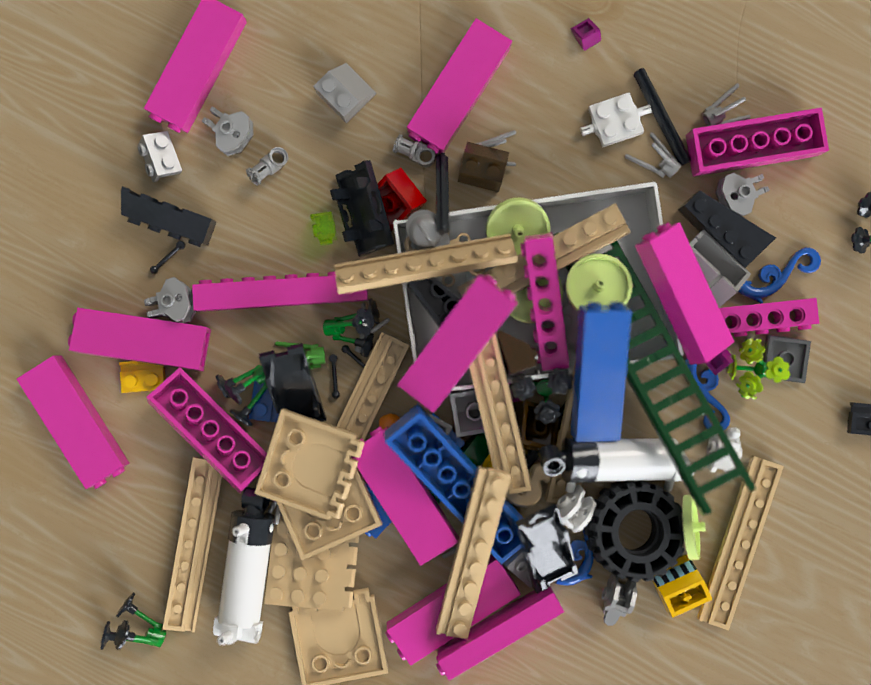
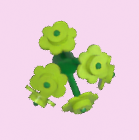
M746 339L741 344L743 348L738 350L741 353V360L746 361L747 364L758 362L754 367L737 365L736 355L734 354L732 355L734 362L726 367V372L731 376V380H734L737 370L746 371L743 376L739 377L741 384L736 383V386L740 388L738 392L741 394V397L746 399L751 397L755 400L757 398L755 394L763 391V385L760 383L761 378L767 377L768 379H773L775 383H779L781 379L787 380L790 376L788 371L790 365L784 362L783 358L775 357L773 361L769 362L762 360V353L765 352V348L761 346V339Z

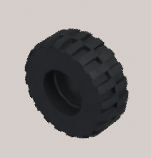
M617 481L612 483L609 489L604 488L599 492L601 496L598 499L594 498L597 505L590 522L584 527V534L588 536L586 541L588 549L592 551V556L602 567L621 579L626 578L632 582H639L640 579H643L647 582L653 580L656 575L659 577L665 575L669 567L673 568L678 563L676 559L685 550L683 548L685 541L683 516H681L683 509L679 503L674 501L675 497L672 494L664 491L660 486L645 481ZM638 509L643 510L650 517L652 525L651 534L646 543L641 547L632 550L626 549L619 540L620 523L628 513Z

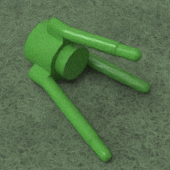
M275 342L276 346L283 347L299 344L289 342ZM303 344L304 349H310L306 352L309 363H312L310 364L311 369L320 368L321 364L326 363L324 347H318V344Z

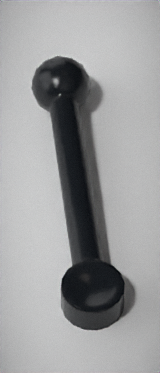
M178 241L176 247L156 266L150 268V272L152 274L158 273V269L179 249L183 250L185 248V243Z
M343 345L341 348L342 352L347 353L364 369L365 364L350 351L348 345Z
M332 354L329 356V360L332 362V397L338 399L340 397L336 372L338 357Z

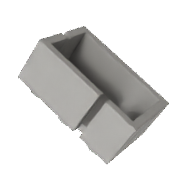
M703 229L689 244L718 307H721L738 292L751 273Z

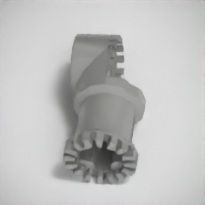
M399 134L395 141L397 144H394L392 150L394 153L399 152L409 156L410 160L418 162L422 167H430L434 164L436 157L432 149H428L427 145L416 141L414 143ZM429 151L432 154V159L429 162L421 161L420 155L422 152Z
M281 147L273 148L260 159L257 165L246 169L247 176L251 177L249 179H252V183L254 182L256 185L261 184L262 179L268 175H273L287 163L288 154ZM272 154H281L283 162L276 163L272 159Z

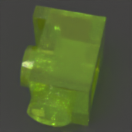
M332 211L310 214L311 220L316 222V224L312 225L314 237H318L320 245L333 244V240H338Z

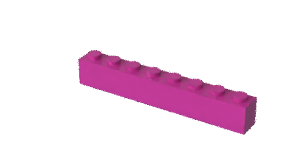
M328 272V276H319V273H308L303 278H298L297 274L285 275V279H276V276H263V280L256 281L255 277H244L241 282H233L231 278L220 279V283H212V280H199V284L192 285L193 310L198 312L369 301L368 289L338 294L335 272Z

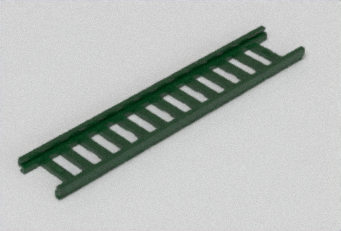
M618 241L610 244L612 249L603 254L614 258L618 257L619 261L624 264L629 271L634 286L630 299L639 295L645 307L631 313L630 324L650 315L656 325L629 339L628 351L660 334L667 345L632 364L627 357L626 379L702 516L708 515L713 511L704 497L705 494L741 476L749 492L756 490V486ZM575 263L565 267L568 273ZM670 354L673 355L678 366L643 384L641 383L636 374L637 371ZM681 374L684 375L689 384L688 387L655 404L652 403L647 394L648 391ZM693 394L696 396L701 406L664 424L658 412ZM706 414L712 426L676 445L670 432ZM718 435L723 444L722 448L689 465L686 464L681 455L682 452ZM729 455L735 467L698 486L692 474Z

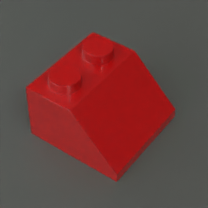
M402 168L386 174L378 182V188L391 231L394 230L393 222L395 220H407L409 216L418 211L427 202Z

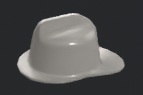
M419 210L409 216L406 223V232L416 250L450 244L448 234L441 236L436 232L435 213L429 210Z

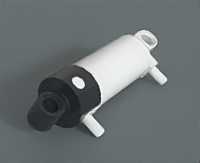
M564 438L561 450L555 445H546L538 452V458L544 473L548 476L561 474L564 481L567 482L566 491L568 493L574 492L576 483L665 480L664 490L670 492L673 489L674 482L682 481L660 439L576 442L574 438ZM672 438L675 444L677 445L678 441ZM682 452L681 455L686 464H691L685 452Z
M246 487L241 498V506L244 510L231 512L228 534L229 542L219 614L214 619L213 634L219 636L217 642L220 645L233 644L237 640L257 644L262 633L263 621H260L275 516L265 512L269 506L270 499L255 494L256 488Z

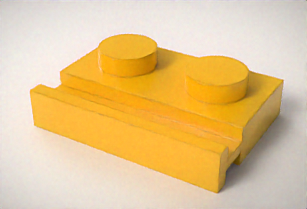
M137 361L119 362L121 368V393L155 390L166 380L163 365Z

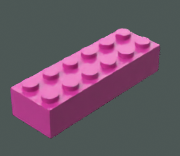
M822 107L695 128L685 135L688 154L691 158L692 177L816 157L829 151Z
M181 367L146 397L147 403L239 494L261 474L267 453Z

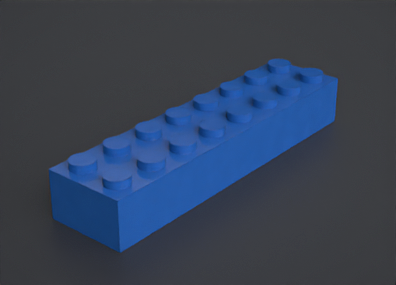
M416 404L384 431L385 442L463 523L477 467L419 404ZM506 498L491 549V554L501 564L522 548L515 521L522 519L523 516Z

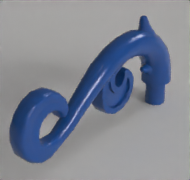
M802 248L791 257L782 273L776 265H766L759 270L758 276L762 282L769 283V277H773V282L770 285L755 288L750 285L752 284L751 281H746L738 292L763 304L761 298L774 294L786 283L800 256L808 255L810 258L809 265L804 266L801 263L797 265V268L804 273H813L818 270L821 265V257L813 248Z
M686 358L685 362L708 403L721 412L722 421L720 424L723 430H726L730 424V416L725 407L708 392L717 387L719 382L718 374L715 376L710 369L703 370L699 377L706 378V382L702 384L697 377V364L690 365L688 358ZM705 414L703 424L707 429L712 425Z
M585 534V541L577 539L570 543L575 561L582 559V556L579 555V550L585 551L584 561L577 569L578 574L564 581L558 579L555 581V584L569 586L593 577L588 573L593 566L594 557L592 556V551L588 549L586 543L588 536Z

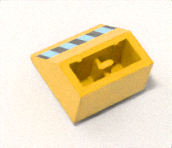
M687 554L676 559L678 563L673 568L669 567L665 575L661 577L656 575L652 580L665 610L672 618L713 600L704 579L692 560H689Z

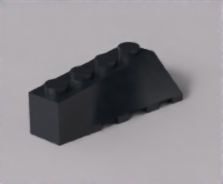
M124 186L121 188V215L128 218L127 222L140 226L141 223L147 224V229L160 233L161 230L169 232V237L180 240L181 237L189 239V244L201 247V244L209 245L217 223L213 219L186 209H179V207L165 201L159 202V200L143 193L139 195Z
M435 277L412 281L407 285L438 328L442 326L461 300Z

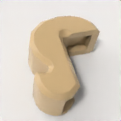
M540 461L535 462L529 471L532 490L506 494L505 498L511 504L528 508L535 505L541 499L542 488L540 482L545 481V483H548L551 476L544 473Z

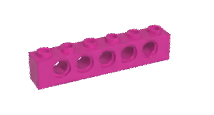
M553 233L525 236L524 243H521L522 257L526 256L527 265H524V274L526 279H530L531 287H527L528 300L533 301L530 316L531 321L536 322L537 330H533L534 342L539 343L540 351H536L539 358L537 364H542V371L554 370L555 368H569V354ZM541 254L546 260L538 264L533 260V256ZM544 276L548 279V283L546 285H539L536 279ZM547 298L551 301V305L543 307L539 301ZM550 320L554 323V326L546 328L542 325V322ZM551 341L556 343L557 347L549 349L545 344Z
M817 298L719 308L724 320L727 317L732 320V325L728 329L730 333H734V337L748 336L747 331H755V335L768 334L769 329L776 328L777 332H787L793 326H797L798 330L812 329V324H820ZM791 310L795 313L794 321L789 316ZM770 312L774 315L773 323H770L768 320ZM748 315H751L753 318L751 326L746 321Z

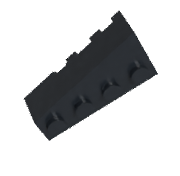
M702 191L692 195L678 209L699 232L704 229L744 268L776 239L775 236Z

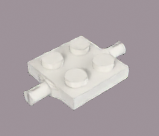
M630 92L590 105L588 110L592 122L590 125L580 128L581 135L585 136L595 133L601 142L602 148L644 133L640 116L652 113L651 106L648 104L637 108L633 103Z

